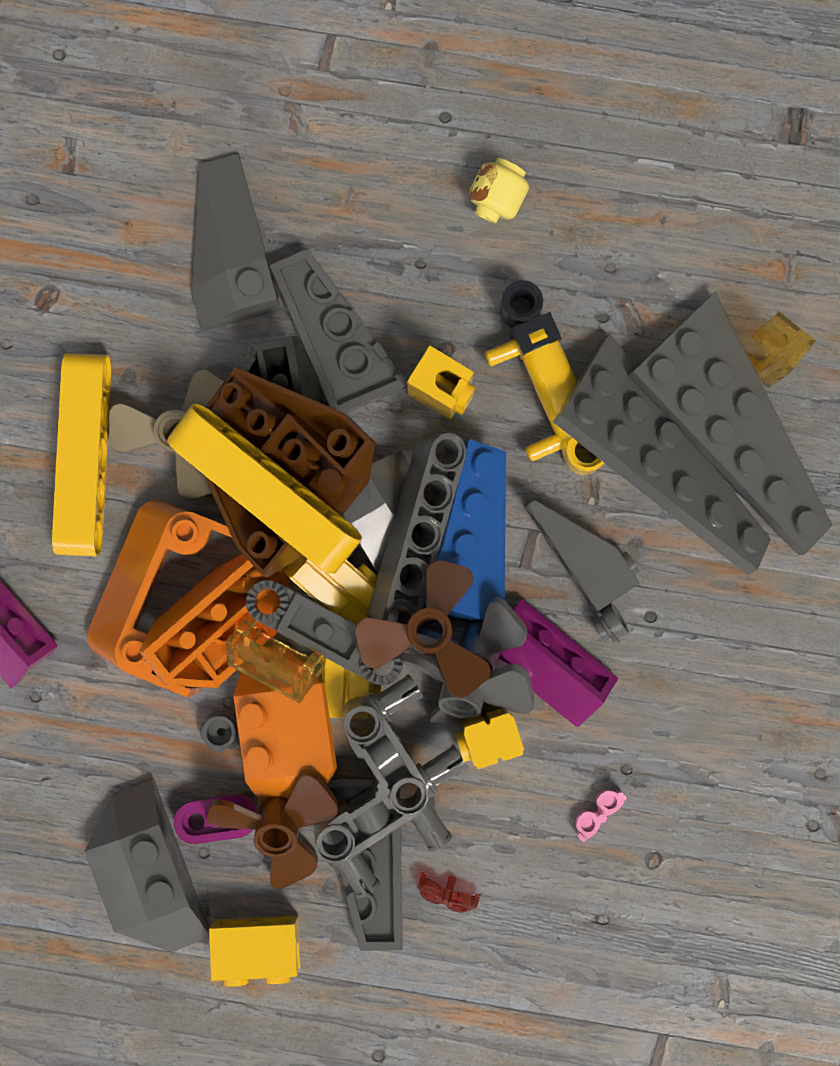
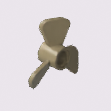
M207 370L196 372L191 379L182 411L168 410L157 419L125 404L114 405L109 412L110 444L115 450L124 453L158 443L162 448L175 455L177 490L180 496L187 500H196L212 494L204 474L174 451L168 444L167 439L170 429L180 422L190 406L196 403L205 407L224 381Z

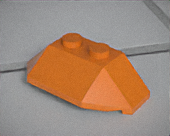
M243 554L216 567L153 622L139 652L164 685L218 688L277 634V631L255 620L249 614L246 608V597L254 584L264 580L276 581L289 587L290 578L284 572L286 567L269 577H264ZM263 590L257 597V607L264 614H272L280 606V597L274 590Z
M289 645L259 649L242 666L233 696L245 782L261 804L266 799L274 796L288 798L299 775L303 771L310 770L317 773L327 785L337 769L325 683L304 661L294 654L295 652Z

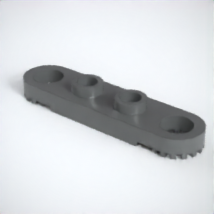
M260 581L254 584L248 591L246 608L249 614L255 620L374 684H389L400 675L403 668V662L400 661L401 655L394 658L393 670L383 676L375 674L362 662L355 632L357 625L276 581ZM266 589L274 590L280 597V606L272 614L262 613L256 604L259 593Z

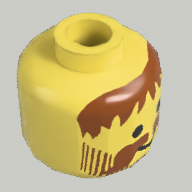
M497 158L495 163H484L468 193L471 202L477 206L474 213L493 224H496L499 218L505 220L515 218L529 191V184L524 179L526 172L517 165L502 158Z

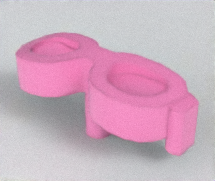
M604 789L600 791L595 798L597 809L595 811L585 809L577 815L575 820L577 837L583 843L586 839H590L599 829L601 822H606V816L619 810L627 797L620 790Z

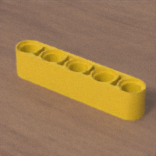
M65 353L62 359L52 546L55 555L98 557L101 553L111 394V361L109 355Z
M193 403L168 437L167 442L174 451L320 569L335 574L361 542L362 536L351 523L204 406Z

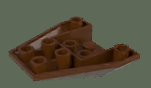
M237 367L232 370L205 406V408L216 414L341 516H343L369 483L375 441L347 414ZM205 476L236 547L264 577L271 576L304 556Z

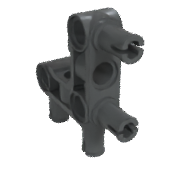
M409 673L405 675L406 677L378 695L375 692H369L363 697L350 699L341 710V721L350 746L358 758H364L374 774L375 781L372 782L373 787L350 802H340L337 815L331 821L316 824L314 827V837L319 856L327 861L330 867L340 869L357 898H363L368 895L365 890L366 886L361 879H363L371 892L380 885L379 879L375 877L362 857L361 852L405 823H413L429 851H435L440 848L432 832H436L443 845L451 840V832L447 830L433 808L435 805L434 796L438 792L436 787L462 770L469 768L454 744L424 765H421L420 762L416 764L390 724L392 721L391 716L417 699L423 698L422 693ZM360 711H366L373 716L371 723L363 729H357L350 725L352 716ZM405 783H413L418 786L416 793L412 797L400 798L396 795L398 788ZM333 830H338L345 834L344 839L335 845H330L323 840L324 836Z

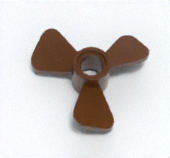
M442 560L430 564L426 574L427 608L417 611L409 620L408 625L374 618L360 620L355 632L362 662L369 668H378L413 647L422 655L436 656L450 694L456 698L469 696L486 682L490 676L489 664L484 659L451 641L452 626L447 617L472 586L473 574L471 570L467 567ZM427 621L438 623L443 629L440 640L433 644L423 643L417 636V631L421 624Z
M306 770L299 775L288 798L274 796L266 799L260 805L258 814L232 802L218 799L210 803L206 820L209 824L216 827L255 830V847L260 853L272 857L270 884L274 888L282 889L310 876L316 870L318 855L298 837L299 828L331 821L337 815L338 801L317 773Z

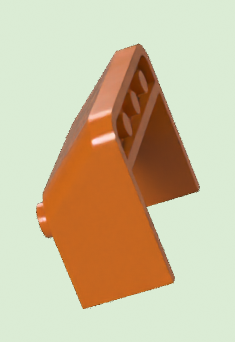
M151 500L144 503L136 514L89 626L87 640L90 648L96 654L124 672L189 698L199 694L202 687L164 685L139 652L147 633L138 630L137 627L169 550L184 555L195 554L204 548L212 530L229 537L232 536L225 525L168 502Z

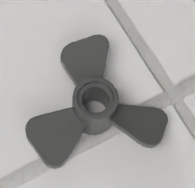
M407 653L401 654L400 661L443 683L438 702L439 706L431 714L430 722L445 723L475 718L481 714L483 702L520 714H528L533 709L535 697L529 674L519 664L512 663L490 671L488 680L469 696L456 698L450 694L439 667L418 656Z

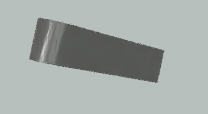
M428 433L418 439L415 445L368 608V618L388 621L390 610L396 606L399 612L396 623L408 625L411 617L417 611L423 609L426 599L427 569L430 564L437 560L466 458L465 443L454 433ZM439 442L443 444L445 449L444 457L440 462L435 454ZM430 483L433 488V497L427 503L423 493L425 486ZM419 524L422 534L420 540L415 544L411 537L414 526ZM405 565H408L410 577L402 585L400 582V572Z

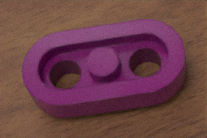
M242 793L191 800L181 806L176 812L174 829L178 837L189 844H202L245 837L253 830L221 828L209 824L206 818L210 803L218 799L226 800L257 814L259 807L253 798ZM198 813L203 816V827L197 828L192 825L190 820L192 814Z

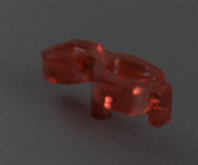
M424 872L421 873L417 888L420 890L421 896L428 902L445 904L449 910L458 913H466L477 908L481 894L473 896L453 892L457 880L455 877L449 876L444 888L431 879L425 878L426 874Z

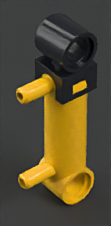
M515 281L504 291L500 306L502 319L512 328L510 333L511 341L485 351L486 361L492 367L518 356L520 362H524L554 435L526 446L525 451L529 460L535 461L562 450L564 463L570 471L578 475L592 474L604 462L597 456H595V460L592 463H583L578 460L575 455V446L579 442L553 423L577 382L560 343L562 340L561 334L551 312L540 316L544 303L543 293L540 288L531 281ZM516 297H525L531 302L533 309L528 313H517L511 307L510 302Z

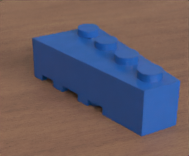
M472 439L463 440L466 447V458L436 561L450 562L471 570L473 584L448 616L473 623L484 621L487 607L493 597H500L505 600L506 451ZM427 595L423 609L427 608Z

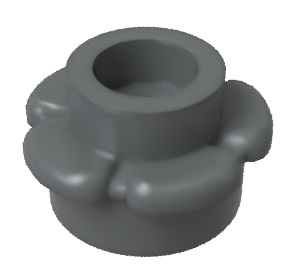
M612 603L596 611L597 617L592 619L595 629L604 641L611 638L614 643H619V638L629 632L623 617Z
M215 711L207 716L206 722L202 723L200 736L211 751L221 753L227 748L233 749L239 743L237 718L233 714L226 715L223 711ZM218 728H223L225 734L219 735L217 733Z

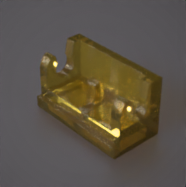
M778 311L759 327L752 336L756 344L762 347L763 351L767 354L766 359L758 361L752 354L746 353L756 373L764 379L762 383L769 388L791 373L816 340Z
M249 616L235 633L226 640L227 665L300 704L325 670V663L321 661L323 655L314 651L308 657L260 632V628L255 626L257 620Z

